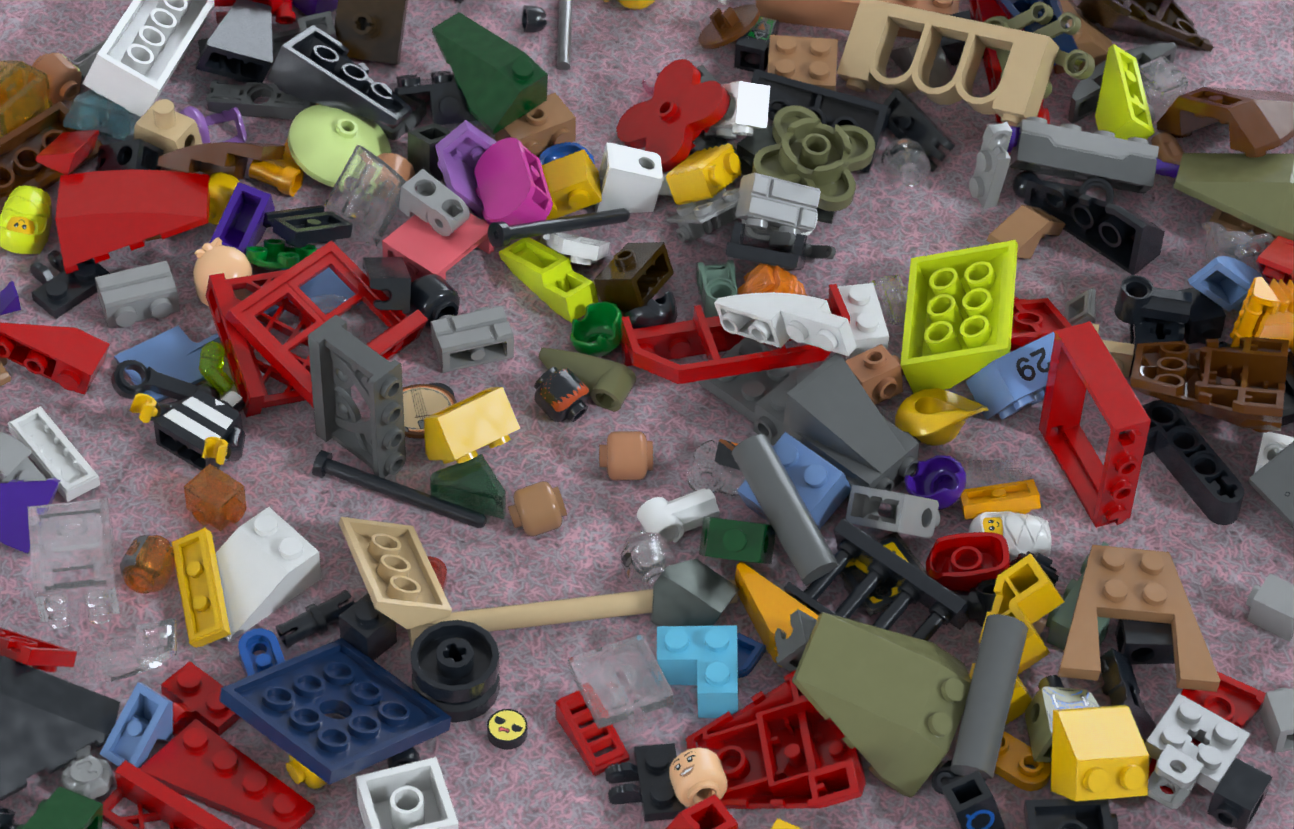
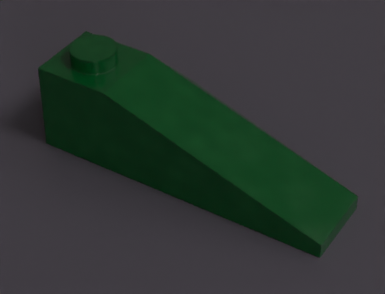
M460 12L432 28V34L439 49L455 75V82L466 98V105L470 113L492 135L547 101L548 74L519 48Z

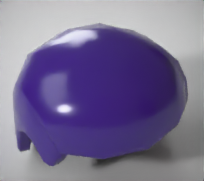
M936 455L926 461H918L916 473L912 477L906 475L904 481L909 495L938 500V510H943L952 506L960 498L967 484V475L961 463L949 455Z

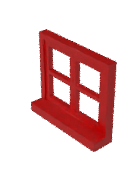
M332 240L229 309L225 317L312 407L311 374L289 351L307 340L308 335L334 315L341 316L363 301L388 327V329L366 345L386 360H389L419 338L428 321L419 309L407 317L401 310H380L373 305V301H386L389 297L382 290L370 288L368 276ZM327 268H330L355 295L325 315L299 287ZM287 297L313 324L282 345L256 317Z

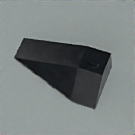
M1034 177L1027 180L1024 204L1039 207L1066 223L1063 230L1131 275L1137 274L1160 255L1165 231L1139 214L1118 205Z

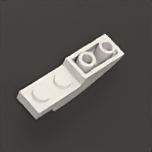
M772 292L718 298L714 302L720 318V324L725 331L754 339L759 343H766L781 348L789 339H793L796 342H803L845 356H849L857 347L848 319L831 314L828 302L824 299L799 294Z

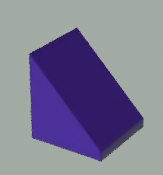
M10 281L0 292V315L21 310L19 296L13 281Z

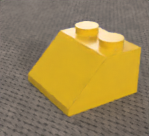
M1128 706L1053 710L1052 792L1074 801L1148 796L1149 754Z

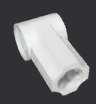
M704 488L671 501H667L663 497L652 498L638 509L637 519L657 548H663L662 544L670 541L676 543L682 538L684 532L702 526L704 516L719 518L720 510L712 491Z

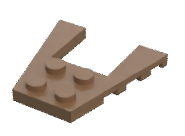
M1092 545L1058 670V677L1098 681L1101 673L1097 617L1171 624L1177 688L1216 692L1220 684V678L1170 552Z

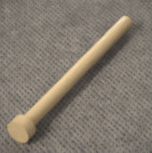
M728 580L736 586L735 580ZM653 589L451 612L448 618L407 629L410 648L412 649L415 639L426 628L442 621L462 620L472 622L489 632L652 613ZM738 592L733 598V600L730 602V604L737 603Z

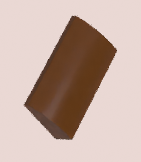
M61 101L0 138V215L8 197L18 186H34L44 191L58 182L61 175H64L35 161L36 156L63 132L88 130ZM98 139L93 152L72 172L98 156L99 146L103 145Z

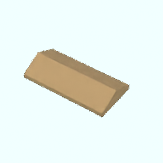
M347 517L340 518L339 525L375 609L406 629L450 617L452 609L414 526Z

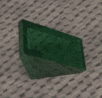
M482 454L467 462L456 463L432 473L430 477L432 496L485 515L504 519L506 514V491Z

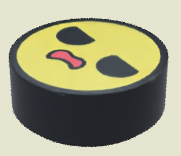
M502 709L490 716L487 722V736L495 747L510 750L521 746L525 742L528 734V724L523 714L513 709Z

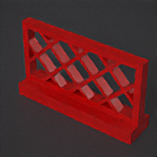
M287 270L226 279L224 273L209 275L205 296L237 393L245 402L243 411L246 417L261 414L262 408L306 401L272 365L269 366L256 359L255 352L257 350L225 318L228 310L241 302V300L235 297L234 290L247 289L254 293ZM287 297L275 304L279 308L273 317L264 312L256 317L257 320L266 324L265 328L269 332L274 328L289 336L287 342L301 333L302 329L305 330L312 325V322ZM284 310L299 317L300 323L296 329L278 320ZM308 339L302 342V344L309 347ZM290 352L311 373L309 355L305 360ZM272 377L287 385V388L282 393L268 395L265 383Z

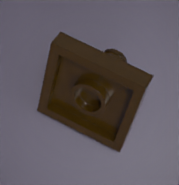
M338 0L334 28L336 40L349 50L347 57L399 65L408 0Z

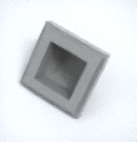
M1093 288L1086 290L1065 303L1064 317L1072 326L1089 321L1096 323V290Z

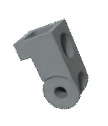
M424 169L420 170L401 186L399 210L409 217L415 214L426 223L428 222L442 236L452 234L470 217V211L465 202Z

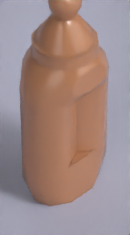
M1166 132L1155 135L1151 140V145L1159 146L1158 159L1163 162L1180 165L1184 151L1177 139L1172 134Z

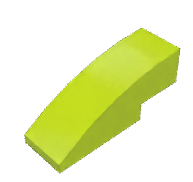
M527 237L499 251L500 258L511 272L555 313L572 323L573 319H579L584 316L587 305L599 302L594 282L574 272L568 257L544 244Z

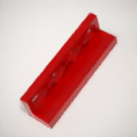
M126 760L114 771L117 788L103 802L102 819L117 829H139L132 825L138 823L140 829H145L144 823L160 820L167 823L170 829H235ZM125 797L137 804L138 815L120 817L111 810ZM143 809L149 813L143 814Z

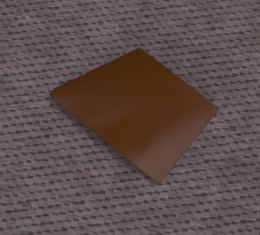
M239 142L204 143L166 153L159 157L157 166L186 173L201 172L211 175L215 172H223L239 180L245 176L248 158L260 161L283 159L285 145Z

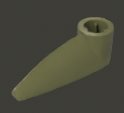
M541 348L539 353V359L548 370L552 367L557 369L569 368L588 387L589 396H591L592 401L597 406L613 412L621 408L636 383L635 373L629 367L619 362L551 348Z

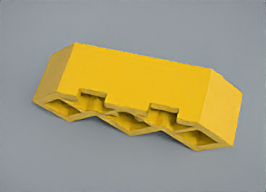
M1031 553L997 576L993 590L996 596L991 612L987 611L986 618L992 614L1011 616L1022 621L1028 627L1006 725L1025 713V710L1032 701V697L1018 675L1050 654V651L1032 624L1065 602ZM985 618L984 625H983V628H982V632H981V635H980L979 643L981 642V638H982V634H983V630H984L986 618ZM972 663V667L969 674L971 680L973 676L975 663Z

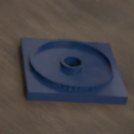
M343 638L221 688L219 700L329 785L449 731L452 718ZM324 714H339L345 718L334 719L327 717Z

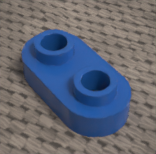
M257 628L249 630L241 636L238 649L246 677L285 662L278 639L273 632ZM259 650L265 652L259 654L258 656L253 654L254 652Z

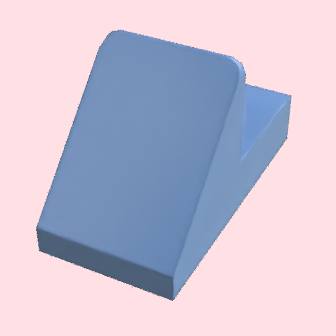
M137 682L99 754L118 767L126 760L140 768L145 763L157 739L171 741L173 737V702L143 683Z

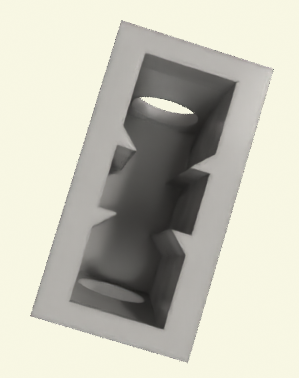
M852 484L845 520L851 524L931 538L934 530L939 526L941 517L938 511V500ZM881 503L891 505L889 517L879 516L878 508Z

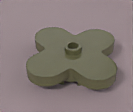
M787 106L780 109L774 117L772 135L777 144L764 147L756 153L753 160L752 173L820 189L821 193L818 204L820 209L840 211L847 208L852 203L856 190V182L851 172L865 168L873 158L875 141L871 134L863 128L853 125L838 126L835 124V128H832L829 125L822 124L820 118L813 111L802 106Z

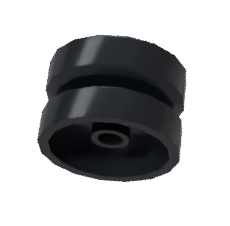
M451 620L442 621L426 628L415 639L410 653L412 688L452 717V723L470 721L485 714L496 702L500 690V660L497 642L489 631L476 623Z

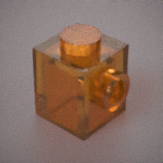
M212 464L206 466L184 486L186 508L192 512L194 518L202 525L207 526L210 524L219 531H222L230 523H237L247 509L244 485Z

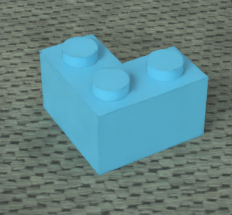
M737 625L657 626L658 685H697L698 718H718L728 711L731 715L738 711Z

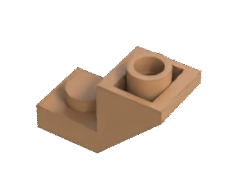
M1021 205L989 234L986 241L994 244L1016 240L1018 244L1017 258L1031 259L1040 239L1044 238L1045 234L1059 236L1066 223L1039 207Z

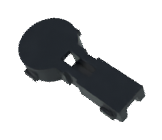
M1111 648L1100 656L1101 673L1105 683L1102 686L1103 693L1111 698V706L1125 705L1129 707L1145 744L1155 729L1156 724L1145 710L1144 703L1141 701L1140 690L1130 659Z

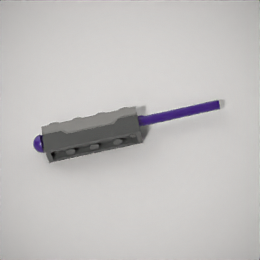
M1027 117L1016 126H1010L1013 132L1007 152L1011 153L1009 168L1079 182H1085L1091 178H1102L1108 181L1114 189L1142 194L1153 188L1155 174L1176 178L1179 165L1163 162L1158 159L1159 146L1149 145V141L1144 138L1130 137L1128 140L1115 138V134L1109 131L1097 130L1094 133L1081 131V127L1075 124L1050 125L1047 124L1046 119L1040 117Z

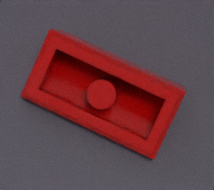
M100 131L63 132L36 156L35 161L61 174L68 175L93 152Z

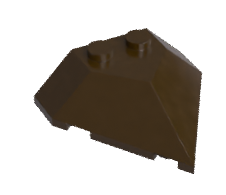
M1081 0L1077 6L1088 21L1094 24L1099 23L1101 26L1111 30L1211 52L1214 48L1207 38H1202L1198 35L1194 28L1195 24L1174 0Z

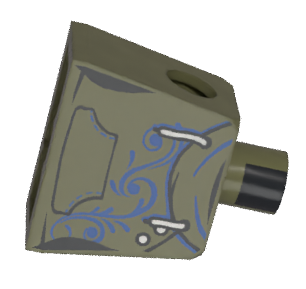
M1057 675L1047 676L1038 683L1039 690L1025 710V721L1034 762L1052 763L1053 710L1099 707L1092 693L1082 689L1064 688L1061 678Z

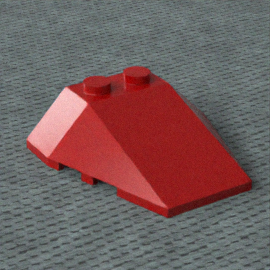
M796 670L784 676L785 682L765 695L760 691L752 696L753 702L732 715L728 711L686 737L687 750L697 748V742L698 748L709 749L718 756L727 778V790L720 801L727 809L825 808L862 797L866 780L860 752L856 747L851 749L844 742L843 738L845 735L830 718L825 720L792 682Z

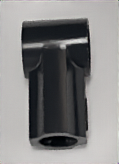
M1131 275L1122 280L1114 312L1118 319L1128 324L1141 323L1146 317L1187 324L1190 316L1192 293L1153 287V284L1147 278Z

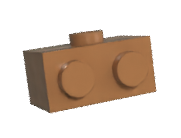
M556 93L547 95V101L495 133V140L516 138L532 154L539 157L548 147L576 141V117Z

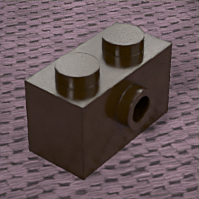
M627 243L620 252L616 253L610 263L594 279L596 292L601 302L606 301L616 304L620 311H630L646 306L647 302L657 294L674 274L665 243Z

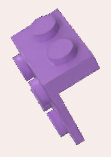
M465 120L435 145L439 159L438 167L443 174L445 186L458 195L477 217L482 218L484 206L476 193L478 185L474 169L483 153L496 141Z

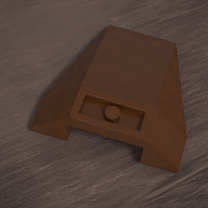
M1202 87L1178 96L1158 120L1157 129L1169 132L1174 137L1183 138L1191 136L1192 131L1216 122L1229 124L1230 149L1244 152L1247 157H1262L1267 154L1266 151L1279 147L1294 137V95L1277 91Z

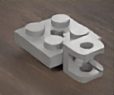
M1179 693L1145 743L1149 756L1157 760L1155 770L1148 780V796L1170 809H1177L1185 802L1195 783L1214 793L1234 759L1237 758L1246 744L1250 733ZM1192 738L1201 743L1198 746L1192 744ZM1160 786L1169 787L1172 789L1173 794L1164 793Z

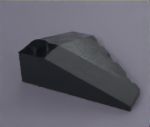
M0 655V801L26 788V779L45 769L50 775L68 765L72 760H76L77 755L75 752L93 742L98 748L103 746L116 723L120 702Z

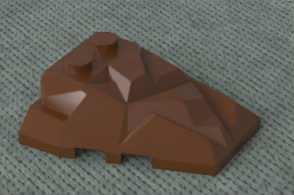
M1241 337L1238 347L1218 348V339H1206L1205 347L1200 349H1190L1189 345L1184 341L1137 343L1131 375V386L1141 393L1183 408L1213 416L1242 428H1251L1256 432L1281 431L1289 340Z

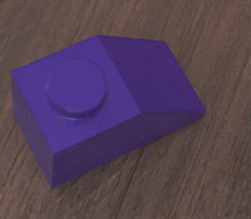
M238 182L209 243L219 237L222 240V245L234 247L246 255V248L256 246L265 233L266 228L263 226L265 212L275 211L271 194Z

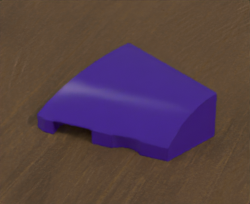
M48 478L45 481L24 482V480H11L9 483H0L1 543L27 554L31 551L43 519L50 510L61 480Z

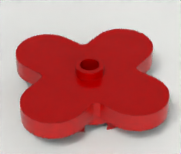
M675 60L664 67L659 73L655 82L653 97L650 100L633 105L622 115L617 125V136L628 147L636 149L645 147V151L657 153L661 157L662 172H669L688 157L690 150L696 146L692 141L700 135L702 130L707 133L712 125L723 118L730 105V95L716 81L701 83L700 71L689 60Z

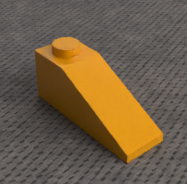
M740 561L736 565L735 572L736 586L740 588L738 596L763 644L766 645V650L777 664L776 629L780 628L785 631L787 639L793 630L790 625V615L799 609L816 620L819 615Z

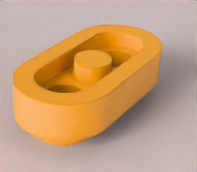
M1004 731L1001 742L1002 747L999 750L994 773L1022 790L1036 791L1043 788L1049 781L1050 763L1034 762L1031 747ZM1025 765H1033L1036 768L1030 769L1027 768Z

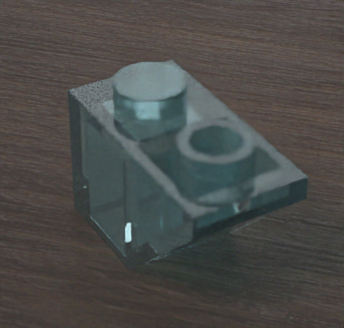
M90 89L75 97L63 121V125L82 131L99 130V135L127 141L131 140L134 134V126L141 117Z

